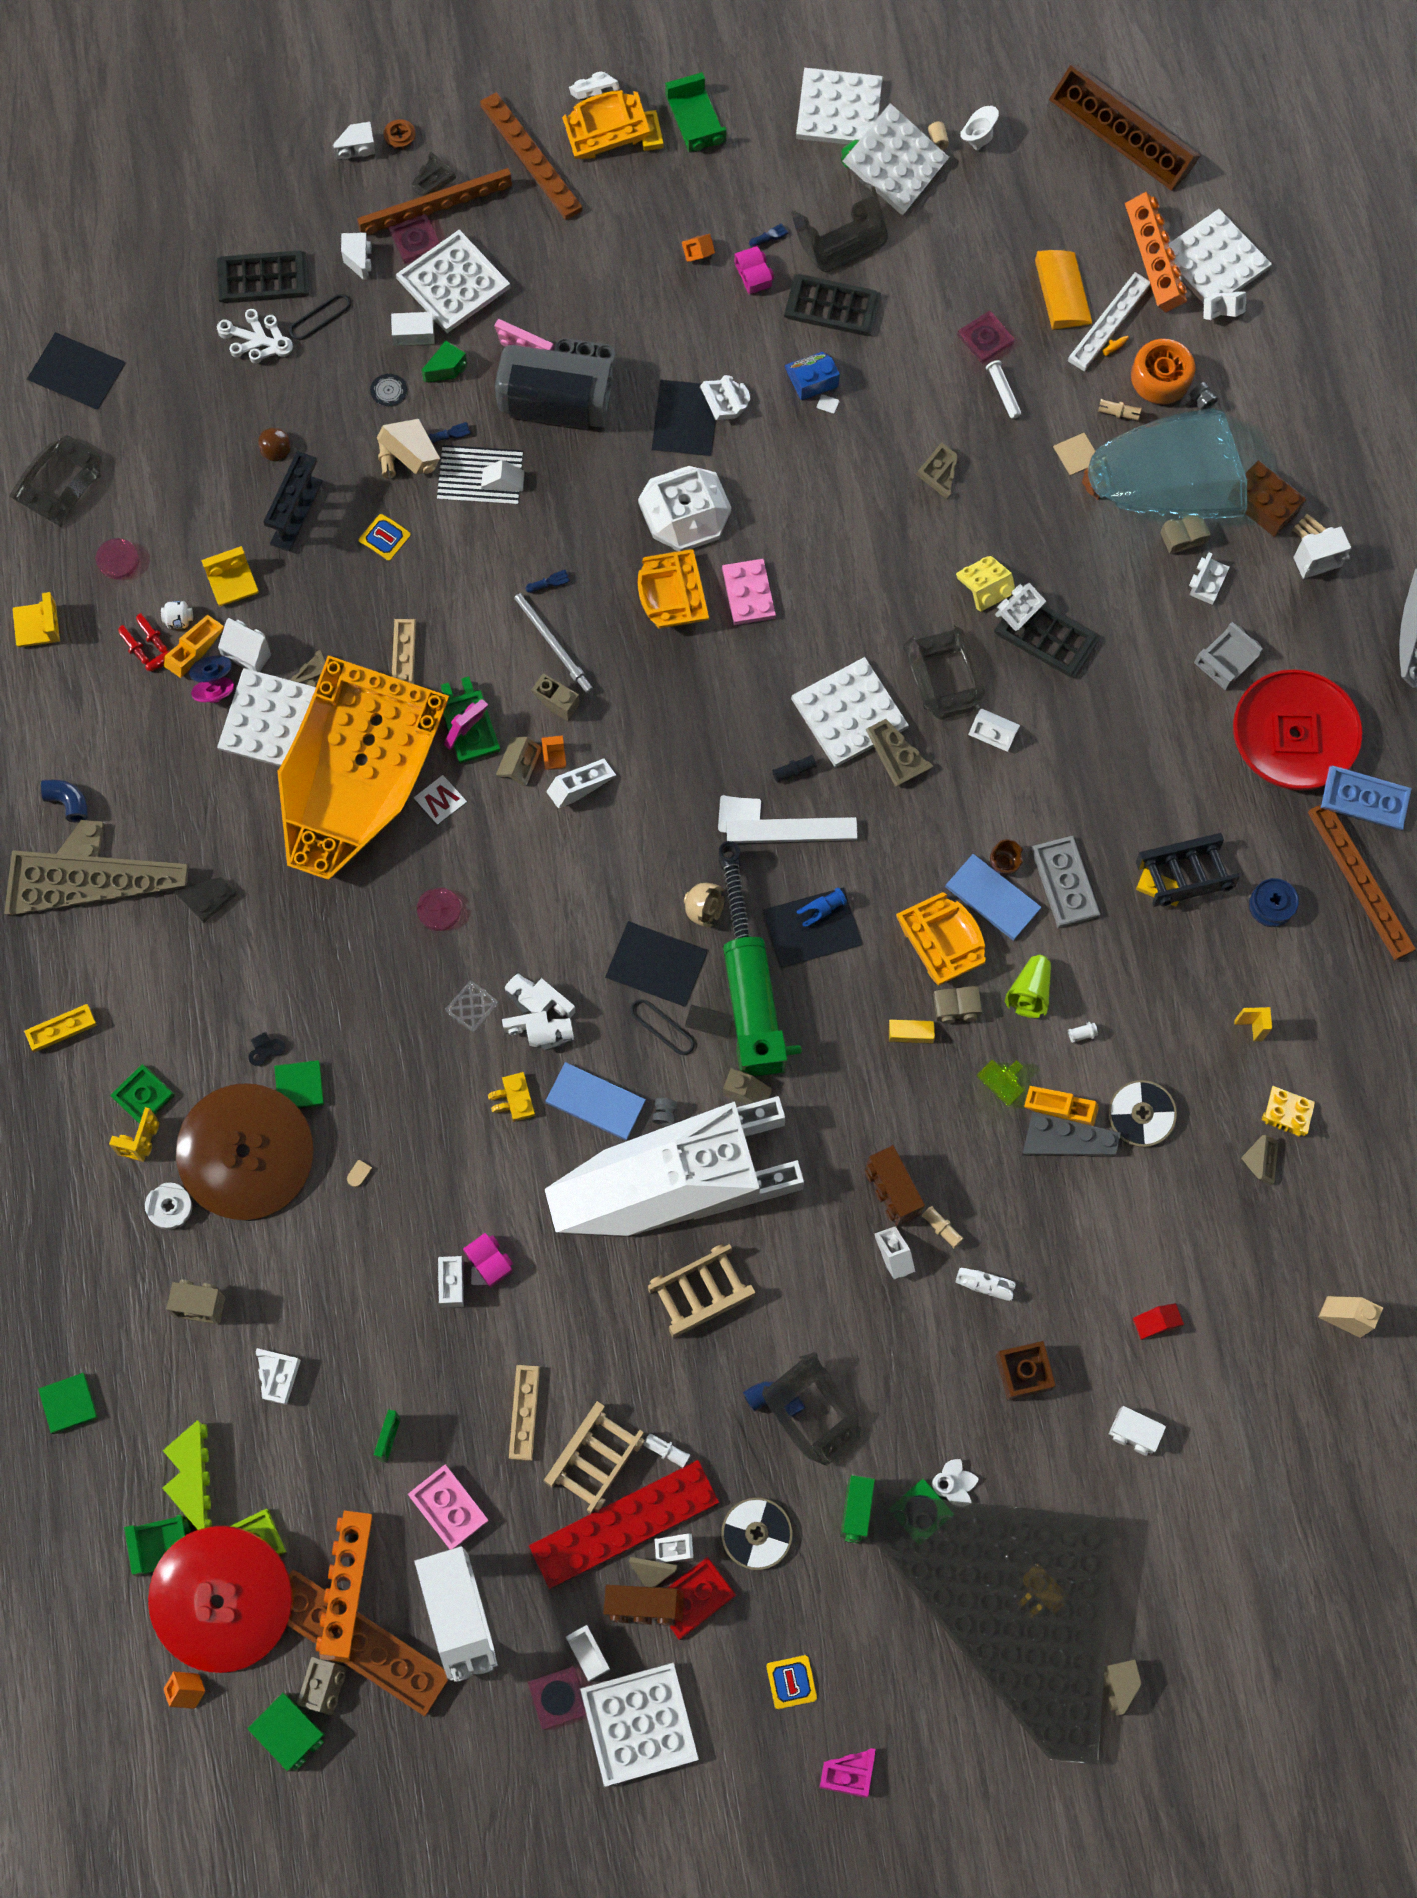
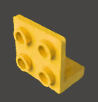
M242 546L201 560L218 606L221 607L258 594L259 591Z
M50 592L42 593V602H39V604L13 608L17 647L60 642L56 602Z
M145 1107L134 1141L133 1138L126 1135L112 1136L109 1145L118 1156L144 1162L145 1157L151 1153L152 1143L150 1142L152 1136L156 1135L158 1131V1119L150 1108Z

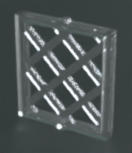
M470 980L447 1006L445 1011L455 1018L458 1023H461L474 1033L497 1006L499 1001L488 994L485 989L480 988ZM471 987L477 988L480 993L472 994ZM469 988V994L463 995L464 992ZM481 996V1004H473L472 997ZM483 996H487L492 1002L484 1003ZM462 998H470V1005L462 1006ZM459 999V1006L452 1007ZM485 1006H491V1007L487 1010V1012L485 1013V1008H484V1007H485ZM482 1007V1014L474 1015L473 1008ZM471 1008V1015L463 1016V1009ZM460 1009V1017L453 1014L452 1010ZM474 1018H481V1019L475 1024V1019H474ZM463 1019H472V1026L467 1025Z

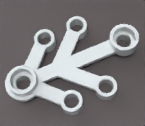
M249 309L245 313L246 320L251 324L254 332L235 327L228 320H222L217 325V331L221 338L229 339L234 335L250 340L244 344H231L230 352L233 357H240L243 353L250 351V361L252 363H259L262 359L274 354L286 357L293 349L292 341L281 335L277 327L276 317L273 315L266 316L264 323L266 328L271 330L274 339L266 337L258 321L257 311L254 309ZM262 345L269 346L268 348L262 351L255 349ZM236 348L240 349V350L237 351V352H234V351H233V350L236 349ZM255 354L259 355V356L256 357V358H253V357H252V356L255 355Z

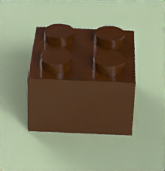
M1044 1341L998 1351L995 1355L1007 1401L1051 1391L1056 1387Z

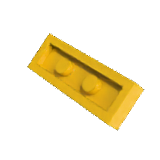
M85 1004L24 1030L32 1051L35 1053L93 1028L97 1024L88 1004Z

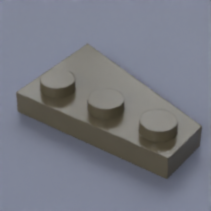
M887 719L865 729L895 786L934 767L919 754L920 752L915 747L913 748L904 739V736Z

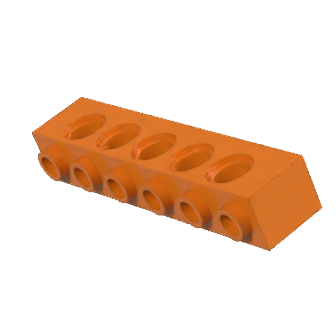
M1144 192L1126 202L1125 206L1157 306L1166 313L1187 302L1185 297L1187 290L1183 282L1180 281V269L1174 263L1176 256L1173 249L1169 247V235L1163 229L1165 222L1162 215L1158 213V201L1155 197H1151L1147 192Z
M344 1510L343 1518L338 1517L336 1532H340L339 1541H334L332 1555L336 1556L335 1565L330 1564L328 1579H332L331 1588H326L324 1603H328L327 1612H322L320 1627H324L323 1636H318L316 1651L320 1652V1659L349 1663L372 1524V1514ZM348 1534H356L358 1540L354 1543H349L345 1540V1537ZM345 1557H351L355 1562L352 1566L345 1567L341 1564V1561ZM341 1581H348L351 1586L349 1589L342 1591L338 1589L337 1585ZM341 1604L347 1610L344 1614L337 1615L333 1612L334 1607ZM337 1628L343 1632L342 1636L338 1639H332L329 1636L332 1629Z

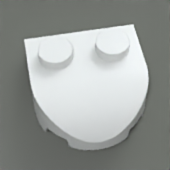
M724 375L721 380L704 381L700 386L716 420L739 417L750 401V394L743 383L739 385L734 382L732 376Z

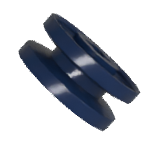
M1270 878L1262 881L1252 892L1249 899V910L1252 917L1266 927L1284 925L1296 913L1299 906V898L1295 888L1289 882L1279 878Z

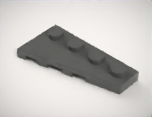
M1032 1111L1022 1156H1115L1121 1133Z

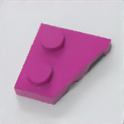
M483 699L476 704H470L463 715L458 714L452 720V728L444 742V745L449 750L455 746L454 744L460 734L464 736L482 718L488 706Z
M868 1749L865 1752L850 1754L840 1759L825 1761L823 1763L819 1788L867 1798L876 1749Z

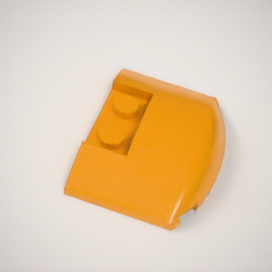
M623 90L598 94L573 107L574 111L568 117H566V114L562 117L575 159L596 158L595 154L631 142L634 145L651 134L638 92L633 91L634 95L623 94Z
M693 549L643 558L642 563L644 565L638 572L639 598L645 613L659 629L709 620Z
M943 892L896 914L906 938H909L927 968L928 974L938 986L985 964L986 959L984 957L985 944L976 921L958 901L955 903L947 899V894Z

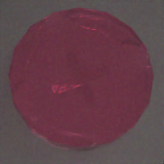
M110 539L104 542L96 553V564L100 572L111 579L128 577L137 569L139 563L136 548L125 539Z
M445 888L426 891L417 903V915L420 922L426 928L433 931H444L451 928L458 921L461 914V906L457 896L451 890Z

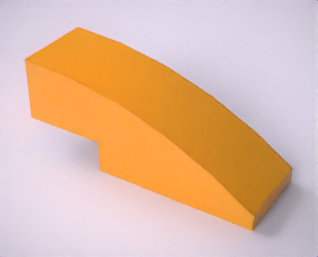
M209 615L205 616L180 637L179 644L165 655L164 667L178 677H183L192 665L199 661L223 631L224 626Z
M1029 1086L1024 1105L1026 1109L1091 1126L1095 1124L1099 1109L1096 1101L1077 1098L1070 1093Z

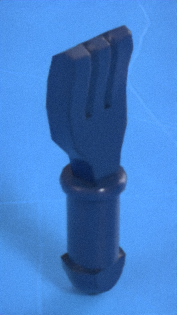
M781 223L771 228L769 232H764L762 235L750 239L749 246L753 248L764 242H769L770 239H780L789 232Z
M464 422L452 426L450 430L445 429L438 433H431L428 437L432 443L444 439L448 440L449 437L462 438L470 435L471 432L468 423Z
M562 570L552 574L547 579L543 578V580L528 583L525 590L528 593H534L536 590L548 588L549 585L556 587L566 584L570 580L566 570Z

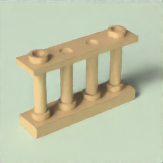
M723 1244L718 1245L711 1250V1254L664 1278L660 1275L650 1281L651 1284L648 1285L649 1293L658 1291L673 1320L671 1321L672 1325L669 1326L672 1338L755 1297L752 1285L745 1287L744 1284H741L727 1257V1254L731 1253L732 1250L730 1244L725 1247ZM717 1259L734 1288L732 1290L733 1294L727 1297L721 1295L706 1266ZM696 1270L699 1271L713 1298V1304L706 1308L704 1305L701 1306L686 1278V1275ZM678 1280L693 1309L691 1311L692 1315L686 1318L680 1316L665 1287Z
M598 1401L544 1479V1482L553 1488L555 1484H561L590 1503L587 1512L590 1514L594 1510L598 1512L606 1501L603 1496L634 1450L638 1452L645 1441L642 1439L644 1432L639 1430L636 1436H633L605 1417L606 1414L603 1413L605 1406ZM595 1424L597 1426L602 1425L630 1444L623 1456L593 1437L590 1431ZM582 1444L585 1446L589 1445L617 1464L609 1476L579 1456L580 1453L577 1451ZM568 1464H575L603 1483L596 1496L566 1476L567 1473L564 1470Z

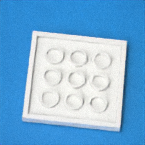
M804 68L796 139L849 144L855 139L860 140L878 118L882 76Z
M890 103L845 157L843 162L895 210L903 215L948 160L949 156Z
M1220 209L1169 243V247L1173 249L1176 256L1174 263L1181 272L1179 278L1203 304L1204 298L1213 294L1239 291L1269 270L1272 265Z
M460 230L396 274L397 280L427 312L433 313V319L446 333L510 289V283Z
M865 657L795 693L791 697L834 767L874 747L865 730L868 727L884 719H887L900 733L908 729L909 726Z
M243 668L217 746L218 750L281 766L300 728L316 687Z
M674 1663L580 1689L604 1787L699 1760Z

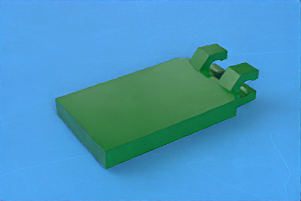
M469 676L461 678L465 692L463 695L453 697L449 682L441 685L442 693L449 696L443 712L449 732L452 728L451 722L458 714L463 715L470 704H476L483 699L481 690L474 691ZM487 708L482 718L464 736L460 734L457 737L454 749L459 764L500 752Z

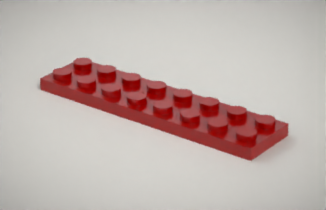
M697 1460L609 1504L598 1512L596 1511L530 1544L529 1547L550 1590L719 1504V1501Z

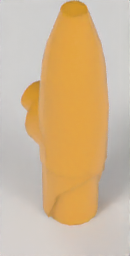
M1124 336L1116 341L1109 340L1110 345L1103 349V354L1107 356L1126 343L1129 337Z

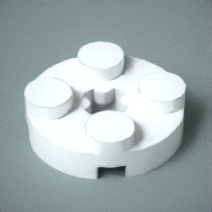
M163 1183L148 1194L145 1201V1211L150 1221L159 1228L174 1229L182 1227L192 1212L191 1197L182 1186L175 1183ZM171 1200L174 1209L166 1212L163 1204H167Z

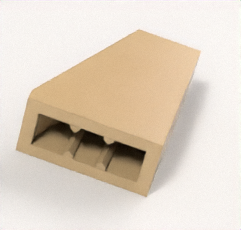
M419 419L383 425L377 436V440L415 474L433 472L440 460Z
M1328 1296L1318 1318L1361 1338L1375 1329L1383 1307L1362 1297Z

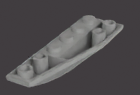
M1415 569L1406 599L1400 631L1401 677L1412 688L1417 687V569Z

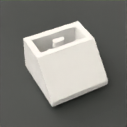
M227 619L218 646L221 656L229 658L230 661L243 668L260 672L271 656L265 635L259 630L254 629L253 631L247 628L246 624L240 620Z

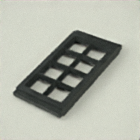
M306 251L232 255L217 258L219 302L231 303L296 298L309 295ZM295 260L296 272L283 273L282 261ZM277 261L278 273L265 274L264 262ZM260 262V275H247V263ZM242 264V276L229 277V265ZM296 276L297 288L284 289L283 277ZM278 278L279 290L266 291L265 279ZM261 279V291L248 292L247 280ZM243 280V293L230 294V281Z
M794 274L784 317L798 322L863 336H871L881 292L803 274ZM804 284L816 286L814 299L801 296ZM821 288L834 290L831 302L818 300ZM838 291L851 294L848 306L836 303ZM855 295L868 298L865 310L853 307ZM800 300L812 303L809 315L797 312ZM817 304L830 306L827 319L814 316ZM834 308L847 310L844 322L831 320ZM852 311L864 314L861 326L849 324Z
M1044 604L1037 610L1030 623L1026 621L1025 625L1028 627L1020 638L1008 632L1011 626L1004 618H1002L994 630V633L1072 678H1075L1100 639L1096 634ZM1041 614L1053 619L1046 632L1034 626ZM1057 623L1069 629L1062 641L1050 635ZM1031 629L1044 635L1036 648L1024 641ZM1073 632L1085 638L1078 651L1066 644ZM1047 638L1059 644L1052 657L1040 650ZM1063 648L1075 653L1068 666L1056 660Z

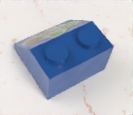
M824 352L785 365V369L800 400L837 388L839 385L840 374L832 357Z

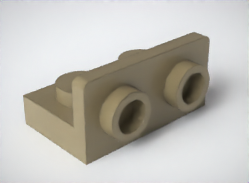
M311 1657L296 1705L332 1715L338 1704V1696L341 1686L345 1681L347 1667Z

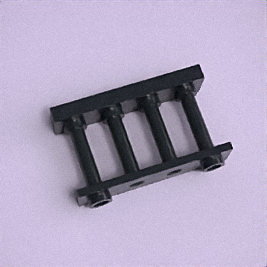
M299 451L296 452L263 521L264 526L276 530L270 542L271 546L290 552L323 482L321 479L311 476L318 462L317 457Z
M1221 833L1139 852L1136 860L1138 870L1146 868L1150 871L1158 891L1152 902L1153 907L1160 905L1165 907L1173 902L1218 891L1227 892L1236 887L1240 877L1239 874H1227L1218 852L1224 841ZM1208 854L1211 856L1219 878L1207 880L1198 858L1199 855ZM1178 860H1190L1199 883L1187 885ZM1158 865H1170L1179 888L1166 890L1157 867Z

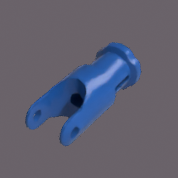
M837 887L831 894L825 897L821 896L800 908L797 914L815 908L813 917L802 924L804 927L809 926L831 914L833 909L841 905H847V900L840 888Z

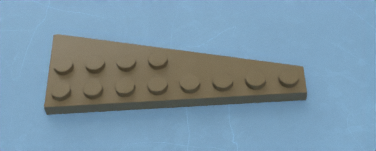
M12 850L4 914L6 916H13L184 888L187 886L189 865Z

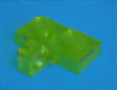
M992 1059L976 1075L1008 1107L1024 1092V1089L1017 1083L1019 1078L1016 1074L1023 1067L1017 1060L1007 1068L1005 1065L1000 1067Z

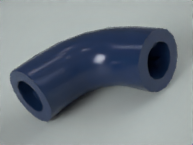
M51 779L41 781L43 801H59L63 803L67 821L79 823L81 820L88 819L85 796L77 786L64 780Z
M764 1381L742 1392L753 1412L768 1404L775 1405L781 1410L786 1420L806 1409L801 1398L792 1388L780 1382Z

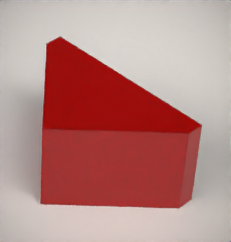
M1176 1303L1158 1306L1132 1318L1141 1340L1184 1325Z

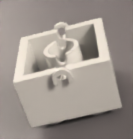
M1331 527L1325 529L1322 533L1316 535L1309 534L1303 537L1293 558L1302 578L1305 579L1342 567L1345 559H1349L1351 546L1342 527L1335 529Z

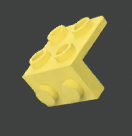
M992 556L982 558L980 561L965 567L956 574L957 579L973 592L976 609L980 612L1012 596L1011 592L1015 589L1012 573Z

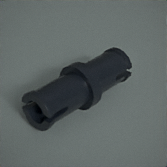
M811 754L797 761H789V764L773 769L772 773L775 781L779 782L791 776H800L799 773L816 768L817 764Z

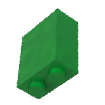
M851 1475L848 1479L840 1537L845 1538V1542L859 1544L861 1540L864 1541L867 1537L875 1480L873 1478Z
M282 1693L247 1728L287 1772H291L293 1769L295 1771L300 1769L306 1762L304 1757L310 1751L315 1753L324 1744L322 1739L326 1736L286 1693Z

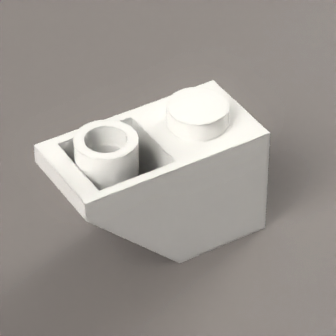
M370 122L352 124L333 144L336 160L375 154Z
M341 233L343 262L362 279H367L368 271H371V259H368V254H371V241H367L366 233Z

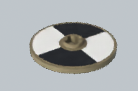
M1137 1080L1129 1082L1117 1090L1110 1102L1108 1116L1113 1131L1121 1133V1140L1136 1147H1150L1162 1142L1169 1136L1174 1128L1177 1112L1174 1100L1165 1088L1151 1081ZM1140 1108H1144V1111L1149 1113V1115L1145 1116V1119H1141V1116L1136 1114L1140 1111Z
M764 1498L745 1499L733 1506L727 1513L722 1525V1543L728 1556L739 1566L750 1570L768 1569L779 1563L787 1554L792 1541L791 1523L787 1514L776 1503ZM756 1527L761 1529L760 1533L764 1535L763 1538L759 1537L757 1540H754L750 1531H755Z

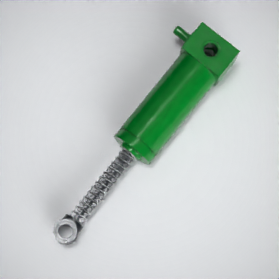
M726 841L719 847L718 861L726 875L725 882L728 885L727 893L729 892L728 898L730 899L729 904H731L729 908L732 910L730 914L733 918V931H735L734 936L736 938L724 944L723 951L737 1033L736 1051L739 1070L753 1077L785 1073L787 1055L801 1054L802 1049L800 1045L786 1047L782 1030L779 1031L765 942L759 937H749L750 934L748 933L749 929L746 921L748 918H746V907H744V896H742L743 891L741 890L743 886H741V875H739L738 868L741 867L740 847L733 841ZM726 852H732L735 856L732 858H727L724 856V854Z

